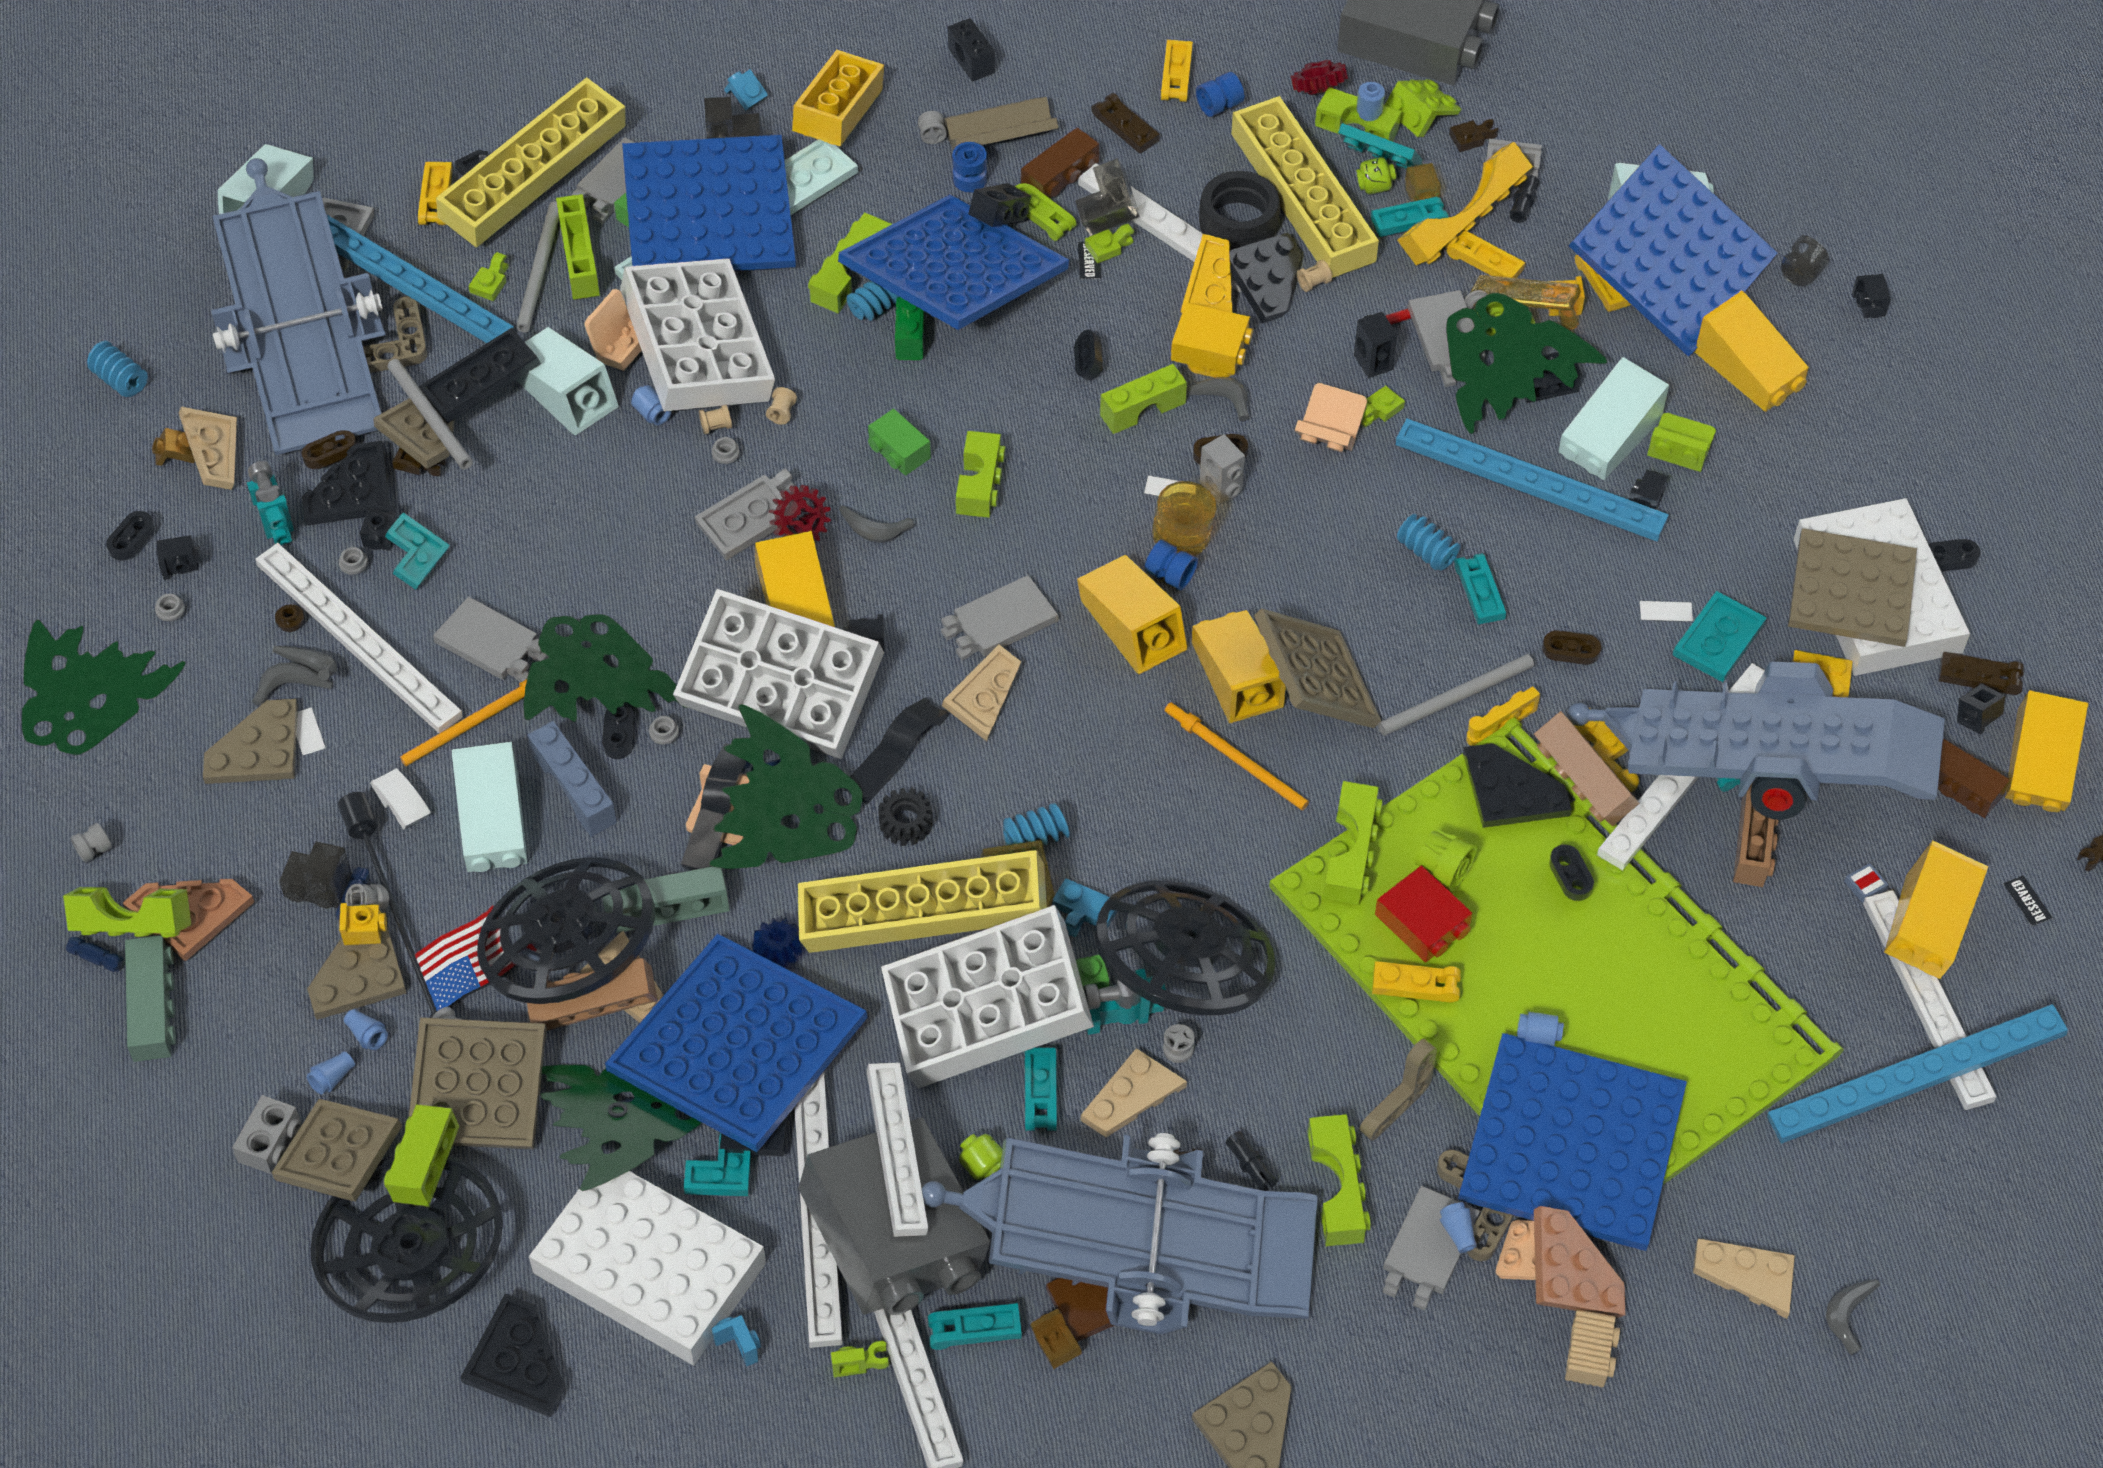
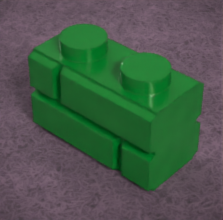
M901 297L896 298V359L922 360L924 310L910 304Z

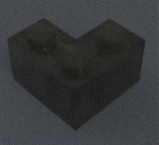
M731 97L704 98L707 139L761 136L759 113L733 115Z
M1116 158L1093 167L1100 191L1075 200L1081 222L1091 236L1140 217L1126 170L1119 159Z
M315 841L310 855L292 851L279 880L284 897L294 902L305 901L314 903L326 909L331 907L338 908L339 904L343 903L341 899L349 880L353 879L351 878L352 871L345 848Z

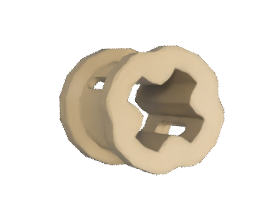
M1324 260L1317 261L1315 266L1308 269L1302 268L1296 274L1300 287L1305 292L1312 290V287L1323 282L1327 284L1332 281L1331 270Z
M779 387L773 391V402L767 409L766 416L774 423L782 425L790 421V410L795 405L797 396L792 390Z
M722 405L719 409L707 412L699 410L700 422L705 435L709 434L711 430L724 427L727 429L732 428L727 405Z

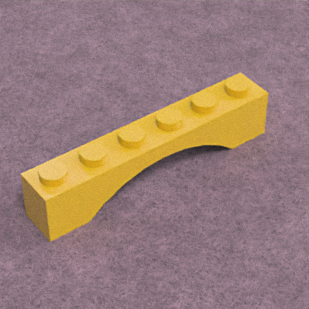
M1515 142L1501 147L1484 162L1478 189L1472 200L1461 212L1449 218H1427L1413 225L1397 241L1416 266L1425 261L1428 264L1432 263L1441 255L1439 250L1443 247L1448 248L1458 240L1456 236L1458 233L1468 231L1476 224L1474 219L1478 215L1479 217L1486 215L1493 209L1491 204L1495 200L1497 202L1501 201L1510 194L1508 189L1512 185L1515 187L1527 178L1525 173L1533 166Z

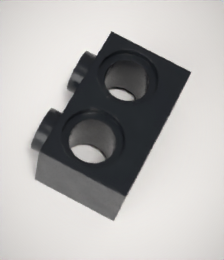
M1008 183L974 189L968 214L991 227L1025 221L1029 213V204L1032 196Z

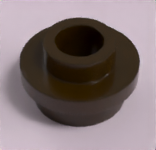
M284 605L275 613L277 626L285 632L297 631L304 621V613L297 605Z

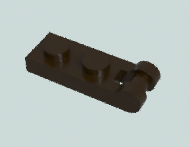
M1115 93L1106 96L1105 101H1098L1091 106L1094 116L1139 154L1159 142L1160 134L1126 107Z
M1943 652L1938 681L1976 688L1983 684L1999 693L2018 695L2022 692L2023 682L2020 678L2024 675V665L2017 661L2003 663ZM2000 676L2008 677V679H2000Z

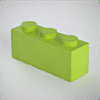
M416 1104L412 1116H409L406 1121L403 1139L396 1146L392 1167L386 1172L384 1178L385 1188L388 1190L393 1202L422 1206L430 1205L460 1127L452 1108Z

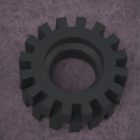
M900 788V794L893 790L890 792L891 798L885 795L883 803L880 802L878 811L879 826L884 837L888 839L891 836V843L894 844L900 840L901 846H906V841L909 840L911 845H915L916 838L923 841L925 834L929 835L933 826L932 805L930 806L928 797L925 799L924 793L921 791L916 795V789L910 788L909 793L905 792V788ZM901 811H912L916 813L917 818L909 823H901L896 821L894 816Z

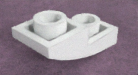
M397 768L371 781L370 784L384 807H390L403 830L429 817L431 814L418 792Z

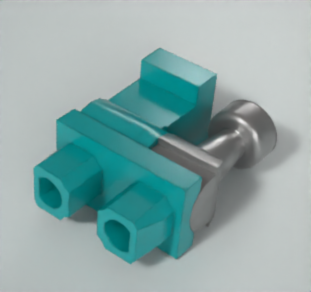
M265 461L256 462L248 468L252 481L247 482L253 506L257 505L266 538L273 537L275 544L289 543L292 541L290 532L294 531L285 496L281 494L275 476L272 475L273 472L270 464Z
M1145 969L1135 970L1138 976L1150 983L1153 976L1146 977ZM1119 980L1116 985L1098 989L1096 984L1084 985V993L1094 1027L1086 1029L1088 1035L1100 1033V1026L1116 1022L1131 1024L1138 1020L1139 1024L1148 1023L1150 1013L1164 1011V1007L1139 996ZM1165 983L1161 989L1166 990Z

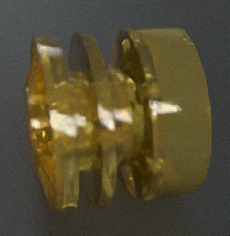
M1178 481L1167 485L1160 492L1156 504L1152 526L1154 542L1157 543L1160 540H1164L1177 547V552L1183 550L1192 556L1198 555L1205 550L1211 538L1217 510L1216 501L1211 492L1202 485L1190 481Z

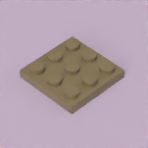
M318 1099L275 1166L272 1175L275 1181L356 1202L402 1125L398 1118Z

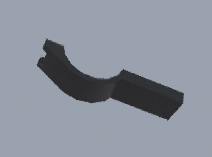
M925 697L906 707L894 719L879 746L850 776L861 788L863 793L862 802L868 804L905 764L906 757L919 735L931 725L936 724L940 726L949 716L947 710L938 709L930 704V700ZM844 788L845 791L851 794L848 789Z
M725 743L707 776L701 799V808L681 861L683 868L697 870L712 867L709 865V862L718 857L726 833L715 832L714 826L723 820L724 814L731 812L732 806L730 796L725 794L722 789L736 786L743 771L749 768L751 764L726 752L724 747L730 745L728 743Z

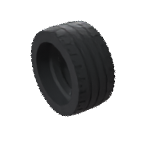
M1231 171L1217 175V177H1214L1207 183L1201 195L1199 223L1202 234L1229 240L1230 250L1274 237L1278 228L1280 213L1277 190H1275V187L1269 180L1253 172ZM1243 203L1259 209L1262 215L1251 221L1238 222L1222 217L1216 210L1227 204Z

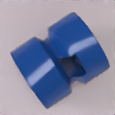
M1232 72L1222 74L1216 77L1214 81L1209 80L1196 87L1198 104L1208 117L1224 112V107L1229 109L1243 103L1245 97L1240 80Z
M964 142L957 145L952 154L953 183L955 187L964 192H974V189L984 188L987 183V153L985 148L975 142Z
M1160 540L1149 553L1144 569L1146 573L1158 579L1165 577V583L1181 591L1191 581L1198 565V558L1183 550L1177 552V547L1164 540Z

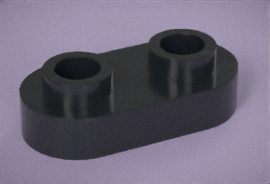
M1089 329L1083 331L1077 337L1074 344L1075 371L1077 375L1085 380L1094 379L1101 373L1103 368L1101 337Z
M135 511L130 513L120 523L106 542L108 552L113 559L127 560L136 554L154 532V523L151 516L144 511Z
M1968 539L1928 544L1940 571L1972 568L1977 564L1980 556L1979 546Z
M625 704L617 707L615 714H612L607 709L604 715L602 744L605 754L612 759L625 758L633 749L634 713Z
M1565 844L1555 847L1550 855L1549 866L1563 893L1574 901L1587 899L1592 893L1594 880L1579 851L1573 846ZM1560 862H1566L1569 865L1564 866L1561 865ZM1573 886H1579L1581 889H1575Z

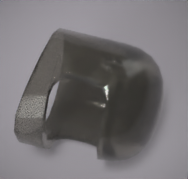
M1802 235L1794 242L1792 252L1784 256L1781 262V272L1784 278L1792 285L1799 287L1808 286L1828 266L1829 255L1826 249L1814 238ZM1799 243L1808 244V249L1800 253Z

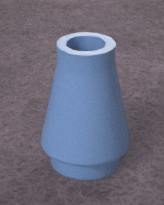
M352 1009L345 1015L344 1023L350 1028L363 1048L377 1050L386 1042L388 1032L383 1023L361 1013L357 1009Z
M343 1051L341 1054L311 1067V1072L307 1074L310 1086L319 1094L331 1092L348 1071L355 1066L354 1060L347 1052Z
M1463 1202L1454 1203L1441 1209L1440 1214L1442 1218H1440V1222L1455 1243L1458 1252L1465 1253L1476 1248L1477 1244L1474 1239L1470 1209L1465 1208Z

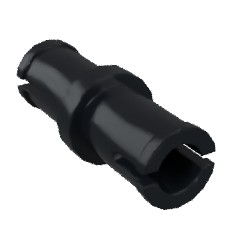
M1526 175L1527 178L1521 183L1519 190L1514 194V204L1509 213L1511 214L1509 216L1510 219L1514 222H1524L1529 207L1534 204V194L1539 185V180L1534 175Z
M1241 1131L1234 1133L1237 1142L1232 1135L1229 1136L1226 1140V1145L1239 1160L1241 1170L1248 1172L1259 1190H1269L1265 1185L1266 1181L1271 1188L1274 1187L1277 1183V1178L1273 1176L1264 1164L1262 1154L1253 1149Z

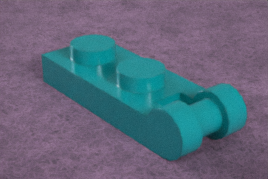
M1440 197L1371 210V220L1379 237L1408 231L1413 225L1427 218L1442 219L1449 218V215L1443 210L1444 204Z
M1480 553L1475 554L1473 558L1465 559V557L1455 558V570L1460 576L1477 624L1505 620L1506 610L1485 555Z
M1032 1048L1025 1051V1131H1035V1128H1047V1131H1057L1056 1048ZM1035 1109H1047V1115H1035Z
M1018 1303L933 1312L927 1317L928 1326L932 1328L933 1334L930 1336V1346L934 1350H942L956 1345L1022 1339ZM947 1325H954L955 1331L945 1332V1327Z

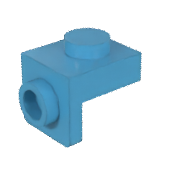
M751 69L743 74L740 71L733 74L727 79L729 84L724 89L726 94L732 91L745 111L768 96Z
M742 1315L736 1318L728 1317L722 1319L716 1326L712 1327L713 1340L716 1346L734 1339L746 1367L759 1362L757 1349L761 1348L759 1338L754 1329L748 1330Z

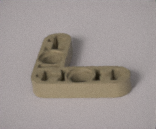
M401 297L393 304L399 340L363 346L370 373L389 370L387 365L393 359H398L406 367L420 364L427 358L418 304L411 297ZM405 308H409L410 317L405 318ZM408 327L417 328V331L413 334H405L403 332ZM415 343L417 352L411 353L410 344ZM384 353L394 354V356L389 360H383L380 358V356Z
M1421 1039L1407 1055L1402 1083L1370 1112L1360 1125L1359 1130L1371 1141L1377 1139L1429 1087L1432 1080L1437 1048L1426 1039Z
M1456 1150L1443 1152L1439 1156L1437 1173L1440 1178L1461 1189L1462 1175L1465 1173L1469 1156ZM1452 1161L1457 1163L1456 1168L1454 1167L1452 1171L1446 1169L1447 1165L1451 1164ZM1484 1207L1473 1227L1476 1244L1480 1243L1484 1232L1489 1235L1486 1247L1484 1246L1481 1250L1474 1248L1467 1252L1468 1255L1476 1261L1490 1259L1510 1226L1514 1215ZM1491 1213H1497L1503 1217L1504 1223L1500 1226H1493L1488 1223L1486 1217Z

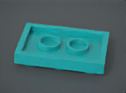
M1344 123L1341 124L1338 133L1344 139L1343 143L1347 144L1348 148L1362 153L1363 149L1367 150L1374 158L1384 157L1386 160L1389 158L1396 162V166L1408 171L1412 167L1420 169L1423 159L1414 149Z
M1716 591L1675 646L1672 655L1713 678L1724 682L1765 625L1767 617Z

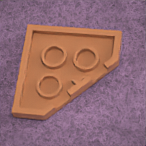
M220 879L219 883H202L201 880L180 881L176 882V885L159 886L158 883H145L123 902V906L129 911L138 912L143 898L159 889H187L191 925L181 930L178 936L163 937L166 945L171 946L175 953L187 961L254 903V899L249 892L233 879ZM153 933L156 936L161 935V933Z
M1544 1206L1535 1208L1536 1304L1573 1311L1579 1309L1615 1316L1616 1318L1625 1316L1624 1282L1569 1211Z

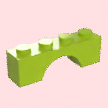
M583 194L558 197L556 202L573 300L600 296Z
M864 212L861 218L852 224L847 236L838 242L834 253L824 260L822 268L817 275L814 274L810 278L808 283L810 301L839 314L847 303V295L852 293L851 277L846 273L849 268L838 262L839 252L892 224Z
M1347 781L1342 783L1336 822L1350 831L1355 845L1348 852L1329 858L1323 892L1324 899L1359 905L1360 894H1367L1370 876H1365L1364 872L1365 867L1371 868L1374 850H1368L1369 842L1375 843L1378 825L1373 824L1374 816L1380 817L1382 799H1377L1379 787Z
M79 887L63 895L68 931H81V935L107 932L109 936H118L129 932L134 933L136 937H144L153 933H161L162 937L167 938L180 935L181 930L191 925L187 889H159L143 898L138 912L129 911L118 905L105 887Z
M1347 1114L1309 1118L1307 1135L1311 1159L1332 1169L1338 1176L1342 1187L1335 1197L1323 1203L1321 1221L1325 1246L1364 1243L1365 1232L1370 1230L1369 1212H1363L1362 1202H1365L1366 1197L1364 1183H1358L1357 1173L1361 1172L1359 1154H1353L1352 1145L1356 1144L1355 1128L1348 1125Z

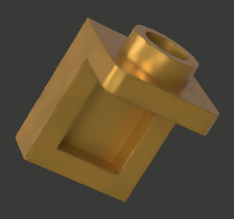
M165 428L160 437L155 438L152 453L156 456V465L162 466L167 457L195 463L185 432Z
M1059 1309L1041 1316L1030 1324L1040 1348L1053 1369L1082 1354L1080 1346L1067 1327Z

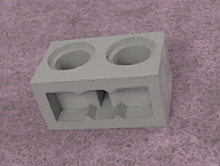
M1225 434L1206 444L1201 450L1200 483L1219 503L1228 498L1236 497L1243 487L1245 455Z
M262 1095L232 1147L238 1163L272 1174L291 1139L295 1137L301 1127V1120L296 1107ZM283 1120L277 1125H271L274 1121ZM268 1146L264 1151L257 1152L260 1147Z

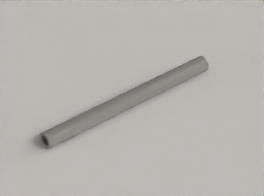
M557 202L549 204L517 321L516 329L523 333L530 330L559 222Z
M398 359L391 360L387 365L388 369L461 469L466 470L470 468L473 460L402 363Z
M1529 654L1519 657L1379 722V731L1383 736L1395 732L1534 667V661Z

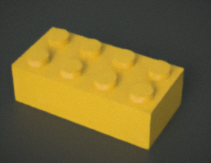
M836 50L794 104L792 131L832 145L841 146L881 93L884 65Z

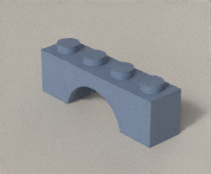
M554 721L529 733L527 736L532 756L545 774H552L567 795L576 817L590 837L616 824L612 801Z

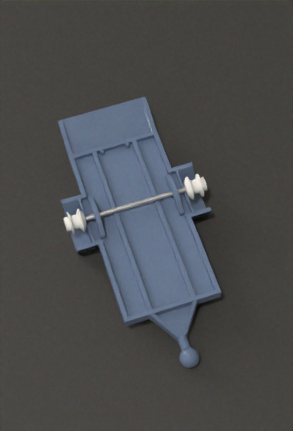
M260 158L251 159L246 165V172L250 178L254 179L257 189L239 210L212 216L235 300V305L211 310L217 332L213 333L217 349L222 348L227 373L230 374L253 368L275 456L303 449L307 444L340 430L350 431L354 436L377 431L378 429L374 427L373 418L380 415L381 411L361 341L385 336L378 312L383 310L379 294H373L368 273L348 278L343 277L320 191L292 197L270 188L265 180L268 172L266 162ZM344 435L336 436L335 441L345 438Z
M1160 1133L1156 1137L1151 1138L1148 1142L1154 1148V1151L1151 1152L1134 1148L1131 1137L1124 1134L1121 1161L1006 1138L1003 1142L1000 1170L964 1191L963 1194L947 1191L941 1183L936 1181L928 1182L922 1187L923 1200L926 1206L938 1207L943 1203L959 1206V1209L992 1232L989 1264L1019 1269L1020 1275L1029 1271L1072 1280V1285L1084 1282L1108 1287L1106 1312L1112 1325L1155 1334H1165L1187 1327L1189 1304L1248 1316L1309 1319L1318 1196L1303 1192L1263 1191L1201 1178L1203 1151L1195 1150L1178 1156L1173 1151L1179 1149L1181 1144L1171 1134Z

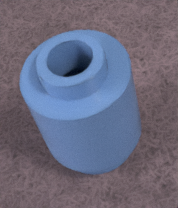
M1366 82L1358 89L1356 109L1360 118L1365 121H1374L1382 114L1385 90L1379 83Z
M652 386L639 387L633 393L632 406L649 423L661 425L669 419L671 411H663L657 392Z
M1529 1011L1528 1014L1520 1013L1517 1037L1524 1038L1528 1042L1554 1046L1555 1041L1562 1040L1564 1023L1558 1022V1016Z

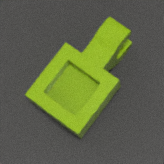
M1129 224L1122 225L1114 234L1107 229L1085 238V247L1097 263L1120 255L1121 247L1134 243L1133 238L1130 236L1134 233V230Z
M496 252L491 259L489 269L484 267L479 269L468 286L470 293L494 302L507 282L505 275H503L509 267L507 263H504L507 258L506 255Z
M1385 385L1367 398L1368 402L1361 424L1367 427L1377 418L1386 422L1404 409L1405 400Z
M876 1341L869 1346L867 1351H864L863 1348L856 1349L855 1347L847 1346L840 1348L838 1351L831 1352L834 1378L866 1373V1369L870 1368L885 1369L889 1367L888 1358H877L875 1356L878 1352L887 1351L886 1342Z

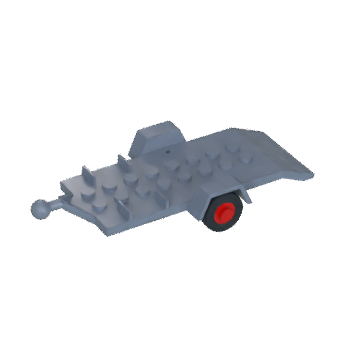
M1770 662L1756 685L1755 694L1730 693L1727 683H1724L1723 692L1678 690L1677 681H1674L1672 690L1643 689L1640 707H1606V710L1589 709L1583 703H1575L1567 711V718L1575 726H1583L1588 721H1604L1605 725L1630 751L1629 773L1740 779L1738 796L1744 797L1752 784L1750 797L1753 807L1761 815L1770 819L1785 820L1798 815L1805 805L1806 792L1811 800H1818L1820 783L1887 786L1918 799L1935 800L1937 796L1945 718L1895 699L1832 697L1833 688L1820 666L1816 663Z

